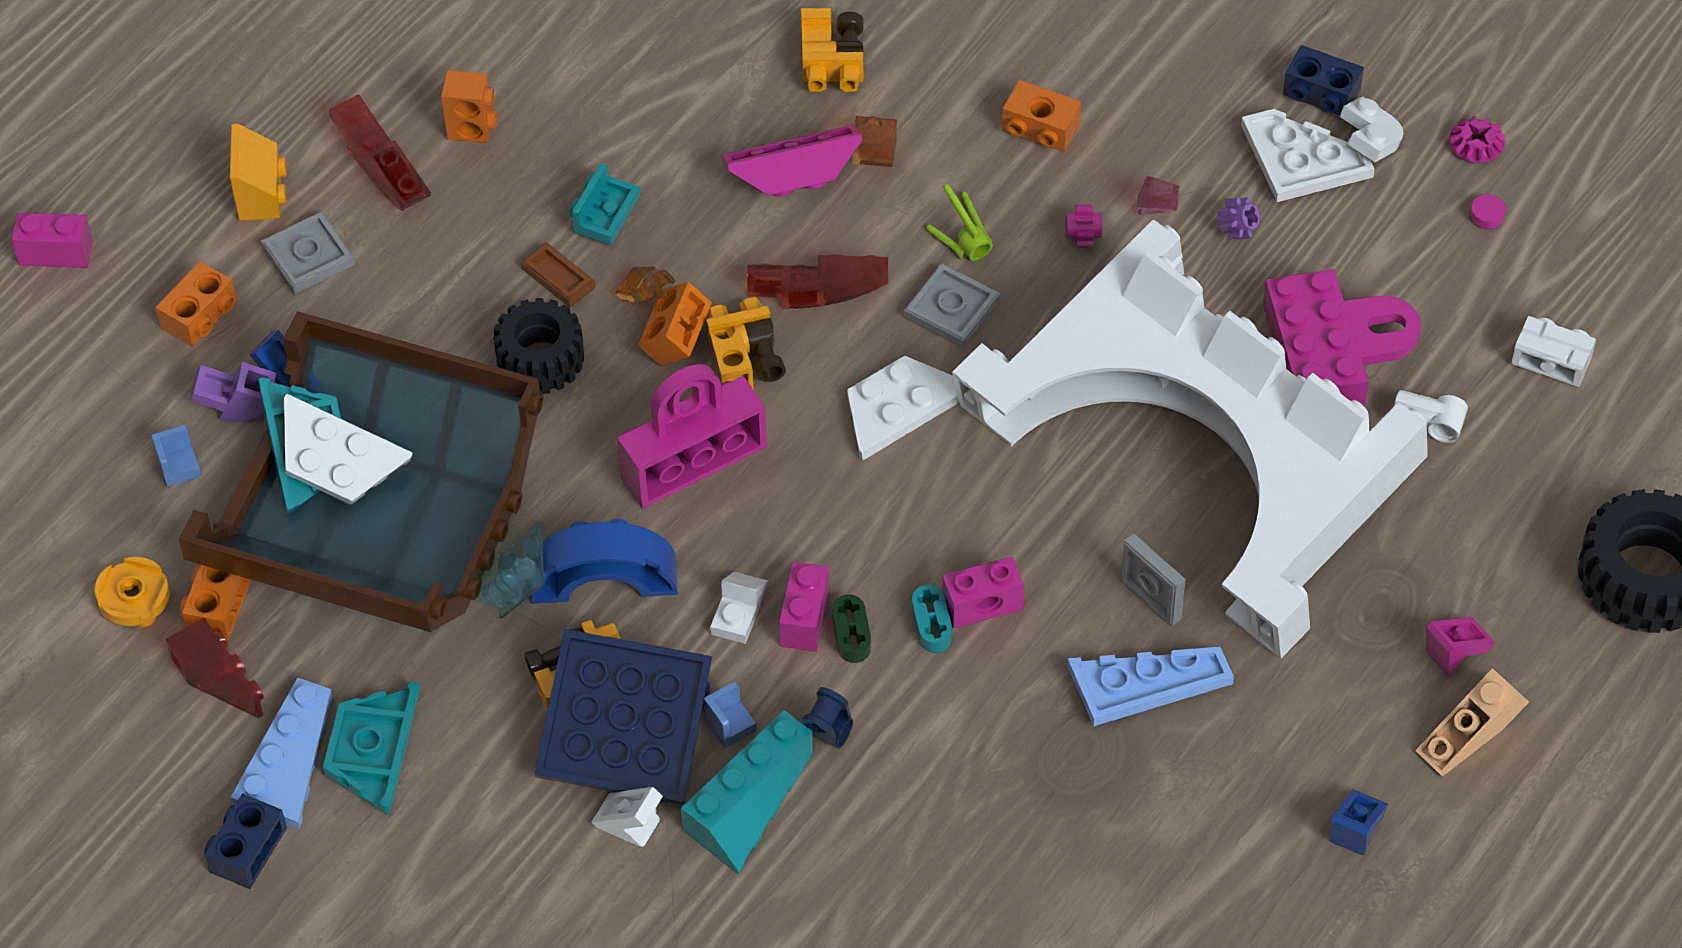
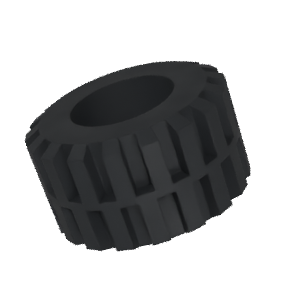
M535 298V302H529L528 299L520 301V306L512 305L508 308V314L502 313L498 318L499 324L494 327L493 340L497 367L537 378L539 389L543 394L550 393V389L553 388L559 391L564 388L565 382L571 384L576 379L575 373H580L583 368L584 346L581 324H579L578 317L575 313H570V308L565 304L559 307L556 300L550 299L549 302H544L543 298ZM537 342H547L553 344L552 346L542 350H530L525 348L528 345Z

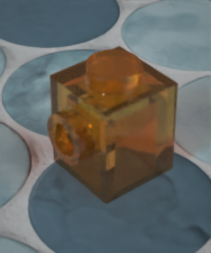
M856 116L855 127L861 133L862 141L852 154V164L893 167L897 144V119Z

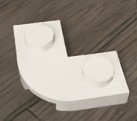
M1362 96L1343 107L1340 117L1359 129L1352 133L1348 145L1374 162L1379 161L1398 149L1403 137V128L1392 115L1381 109L1375 101Z

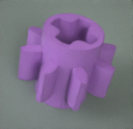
M1248 197L1225 199L1226 207L1218 210L1217 214L1219 229L1224 233H1228L1227 239L1229 240L1251 238V230L1256 229L1260 222L1258 208L1254 204H1249Z

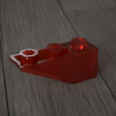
M203 618L165 639L170 658L188 685L254 717L261 718L263 716L260 701L264 699L260 687L255 680L248 682L244 676L246 670L242 661L236 653L230 656L226 650V647H228L227 641L218 627L212 630L206 619Z

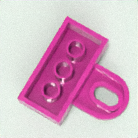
M1335 269L1271 278L1265 281L1263 307L1272 338L1277 340L1285 350L1286 369L1296 377L1301 375L1307 379L1314 373L1322 380L1328 379L1338 387L1340 394L1350 401L1356 400L1360 402L1364 407L1368 379L1363 365L1401 359L1410 354L1417 346L1421 322L1419 315L1410 304L1399 298L1383 295L1344 301ZM1391 322L1399 323L1404 327L1400 331L1381 334L1374 333L1369 329L1372 325Z
M703 364L691 365L673 373L656 389L651 399L652 421L640 427L630 428L623 435L617 437L621 479L643 509L766 448L765 405L744 376L721 384L719 378L709 366ZM692 387L691 395L686 400L680 402V395L686 389Z

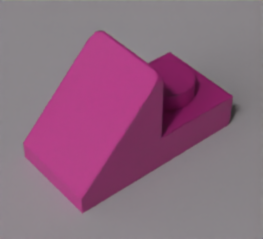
M1473 617L1430 621L1426 626V650L1447 675H1451L1466 656L1488 653L1495 644L1493 639Z

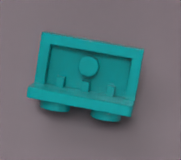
M601 162L595 173L591 172L589 174L581 197L575 198L571 205L570 217L573 218L574 233L612 245L641 196L640 186L610 177L608 165Z

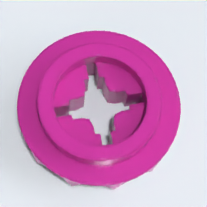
M1475 115L1468 121L1461 118L1458 125L1452 127L1450 146L1456 155L1466 161L1473 163L1489 162L1497 158L1504 149L1505 135L1501 133L1500 124H1491L1489 117L1484 121L1477 120ZM1472 134H1475L1477 137L1483 135L1484 140L1482 142L1479 139L1472 140Z

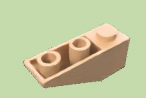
M1492 668L1415 751L1441 776H1444L1501 732L1529 701Z

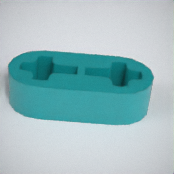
M934 585L918 587L912 595V613L919 642L926 651L940 653L950 647L952 642V624L945 596L942 590ZM930 599V602L933 604V612L928 613L923 600ZM931 625H936L938 633L941 634L940 638H934L933 634H930Z

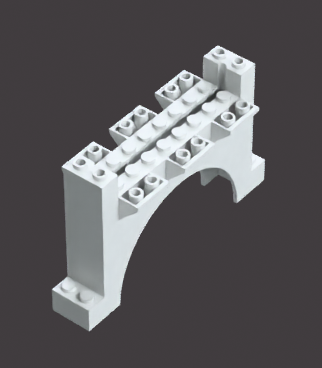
M1153 219L1010 362L999 350L994 349L991 351L981 343L952 372L959 404L1010 446H1013L1038 425L1057 415L1076 408L1106 402H1139L1166 407L1201 422L1217 433L1230 445L1246 466L1259 497L1257 520L1250 542L1234 570L1222 583V587L1237 598L1227 609L1225 615L1281 659L1310 629L1308 594L1302 586L1428 457L1427 423L1419 411L1414 408L1408 409L1398 402L1369 432L1368 411L1360 402L1348 400L1340 394V390L1332 381L1328 379L1322 380L1314 373L1307 379L1301 375L1297 377L1286 369L1283 346L1274 338L1269 337L1267 339L1260 334L1255 325L1246 317L1239 318L1231 311L1224 317L1220 314L1214 315L1204 306L1202 286L1193 277L1183 276L1184 267L1180 236L1172 227L1168 225L1163 227Z

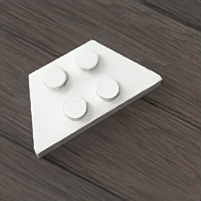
M904 355L847 389V399L852 414L854 434L856 435L859 458L862 461L958 404L959 399L953 375Z
M286 394L284 397L285 474L351 505L364 496L365 492L370 488L376 487L387 479V476L393 471L410 462L413 453L291 395Z

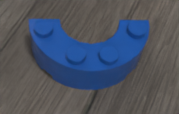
M622 519L597 523L575 522L570 528L559 531L545 539L534 551L531 558L532 604L568 602L570 593L578 586L597 580H618L629 583L638 589L641 597L677 595L675 552L669 542L659 534L640 526L628 524L627 521Z

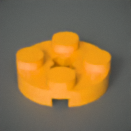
M144 557L124 558L123 563L113 568L112 564L109 565L98 576L94 590L101 615L109 621L122 626L138 625L139 627H148L152 625L156 617L167 606L170 597L167 578L162 572L161 567L156 562ZM134 586H138L139 594L129 597L124 593L125 590L129 591Z

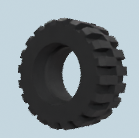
M1645 489L1632 491L1631 496L1622 493L1613 497L1611 504L1606 502L1597 509L1596 515L1591 517L1584 535L1579 556L1578 577L1582 581L1581 588L1587 598L1593 597L1592 605L1598 612L1602 613L1605 611L1608 613L1607 619L1616 624L1619 622L1628 624L1627 629L1638 631L1639 628H1646L1648 633H1660L1661 628H1667L1668 631L1681 629L1682 570L1668 576L1647 575L1629 566L1621 557L1620 552L1634 546H1653L1671 554L1682 566V496L1676 493L1674 497L1665 495V490L1654 489L1653 493H1645Z

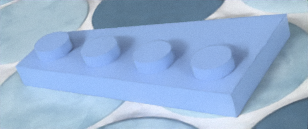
M1221 647L1172 650L1171 654L1152 655V652L1137 653V657L1115 659V655L1099 656V660L1081 661V657L1068 658L1067 667L1093 726L1232 685L1234 680Z
M301 678L296 679L231 795L232 805H236L243 793L282 809L286 825L297 829L301 828L302 812L310 791L309 784L312 771L316 767L317 751L320 739L323 738L333 698L331 689Z

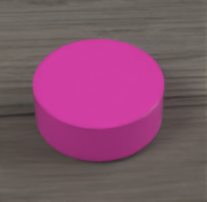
M1480 195L1472 202L1470 218L1480 228H1496L1504 221L1506 213L1505 203L1495 195Z

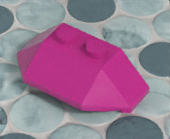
M852 124L833 130L721 154V157L730 172L767 195L781 197L791 194L793 189L802 187L816 189L823 187L828 181L835 180L861 143L862 136L855 125Z

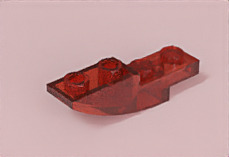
M359 94L329 109V116L347 141V149L375 186L393 205L403 211L431 196L430 190L395 140L391 141Z
M818 255V266L760 264L748 265L747 267L748 297L782 298V309L821 307L841 303L873 292L888 284V257H878L875 255Z

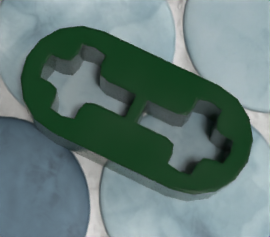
M846 594L840 596L832 605V620L840 657L847 662H862L871 653V635L865 605L855 595ZM845 609H851L854 622H847V617L844 613ZM850 635H856L859 648H852Z

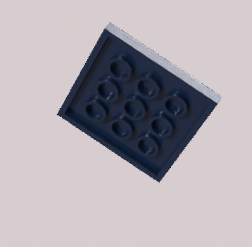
M564 629L534 774L535 777L612 792L654 787L663 796L661 801L684 805L712 656Z

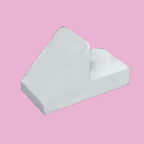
M733 572L724 578L721 582L722 599L710 626L711 635L746 644L769 586V581L738 572Z
M654 787L609 793L591 823L598 829L643 847L659 823L660 818L656 814L655 808L663 796Z

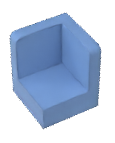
M186 425L151 435L167 487L202 476Z
M732 682L704 697L705 721L724 748L757 731L756 722L741 703L740 687L736 682Z

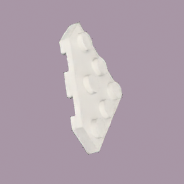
M1276 109L1242 117L1241 127L1276 202L1374 177L1375 169L1371 160L1348 145L1350 138L1346 142L1331 136L1330 130L1307 121L1304 124L1286 118V113Z

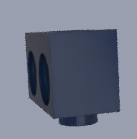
M1300 45L1285 73L1283 95L1291 97L1296 101L1319 107L1329 113L1341 115L1343 107L1354 101L1361 89L1364 67Z
M242 793L236 805H231L227 809L223 819V826L218 834L211 836L206 844L204 854L210 873L251 889L287 829L283 810ZM253 822L259 823L254 827H245ZM232 853H240L238 856L234 858L227 857Z

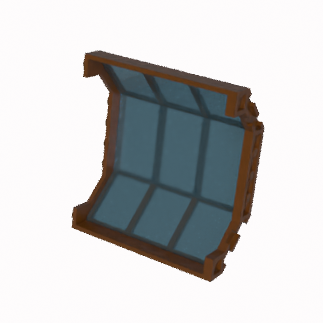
M297 311L283 338L287 356L285 374L291 375L288 387L294 385L305 388L311 393L320 392L335 396L342 420L412 452V458L410 462L393 471L387 476V479L376 487L370 488L365 492L364 496L351 505L320 491L293 512L286 513L267 428L220 521L213 524V529L211 530L208 514L193 510L179 537L184 560L432 632L464 614L471 600L478 598L482 586L481 578L485 570H491L495 560L496 546L498 542L505 540L511 514H516L521 506V489L537 416L542 409L544 396L540 394L539 381L537 378Z

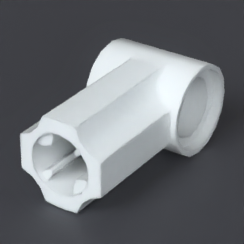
M1403 390L1398 392L1395 405L1400 402L1408 409L1414 408L1419 411L1426 420L1427 430L1432 438L1444 443H1452L1458 440L1468 411V405L1465 401L1452 395H1443L1437 400Z

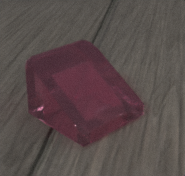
M1147 176L1138 194L1137 214L1148 215L1176 211L1178 208L1180 186Z

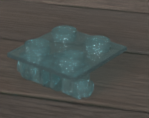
M540 522L536 523L497 556L498 575L494 578V581L492 580L482 588L481 600L487 605L498 606L499 618L503 619L544 585V542Z

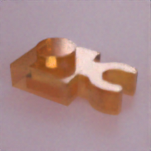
M632 267L615 294L622 302H646L652 295L656 299H661L666 295L661 288L666 284H673L675 279L667 270L658 271L656 267Z

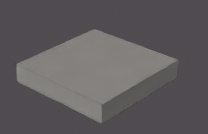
M322 211L261 240L263 250L294 295L356 265L354 256Z
M941 263L904 309V318L963 348L998 304L1000 293Z
M1133 533L1124 540L1121 582L1169 625H1175L1182 619L1186 579Z

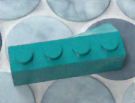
M783 710L681 808L683 831L739 875L745 866V860L752 849L756 848L761 840L762 832L768 822L775 817L780 809V803L787 792L791 791L813 755L812 731Z

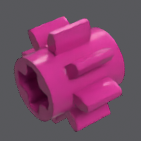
M1075 204V213H1066L1067 239H1075L1076 247L1093 246V238H1102L1101 212H1093L1091 204Z

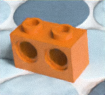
M447 70L441 95L447 140L488 143L490 130L496 129L498 118L497 110L492 109L494 106L495 90L494 88H489L488 73Z
M199 261L155 307L160 328L193 347L201 338L206 337L211 332L213 325L224 314H228L233 309L237 301L233 280Z
M689 281L660 291L637 346L660 366L690 357L712 302Z
M196 565L192 572L190 593L182 598L179 610L180 617L184 619L187 632L229 641L252 580L204 565Z

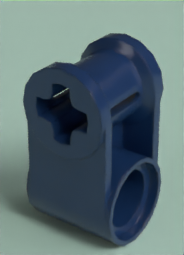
M820 687L816 693L817 700L809 714L803 716L801 722L812 731V737L836 748H841L848 739L853 726V718L848 707L849 703L837 692Z

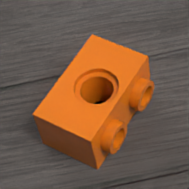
M1019 80L1003 107L1002 130L1016 137H1023L1040 143L1047 148H1054L1065 152L1081 123L1082 101Z

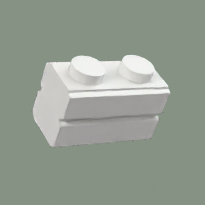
M1528 316L1516 342L1511 364L1580 387L1592 359L1596 339L1590 337L1583 330H1569L1557 326L1548 318L1536 319Z

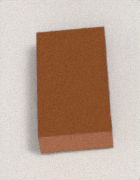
M547 242L521 262L522 270L569 308L595 288V281Z

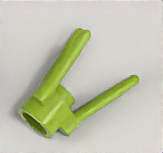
M945 184L943 188L965 224V227L958 233L959 244L931 224L927 225L926 229L954 250L960 259L968 256L971 261L980 260L991 251L993 241L986 233L968 193L962 192L961 197L969 215L950 185Z

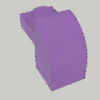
M242 362L235 376L200 365L196 372L190 401L220 410L219 419L233 422L251 421L264 413L258 387V378H268L270 382L274 383L276 373Z

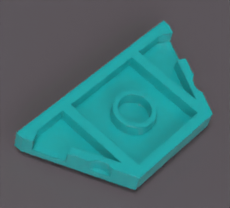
M258 378V387L286 513H291L320 492V490L285 474L284 397L286 394L291 395L341 419L338 402L335 396L320 392L311 393L302 387L294 385L287 387L272 383L268 378Z
M417 682L407 684L408 689L388 695H386L384 690L370 694L364 699L355 698L339 703L323 764L324 775L386 814H391L421 692L420 683Z

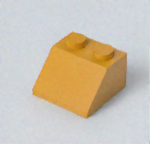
M231 124L230 180L239 221L281 218V204H287L286 185L281 184V177H287L286 157H280L276 142L240 124Z

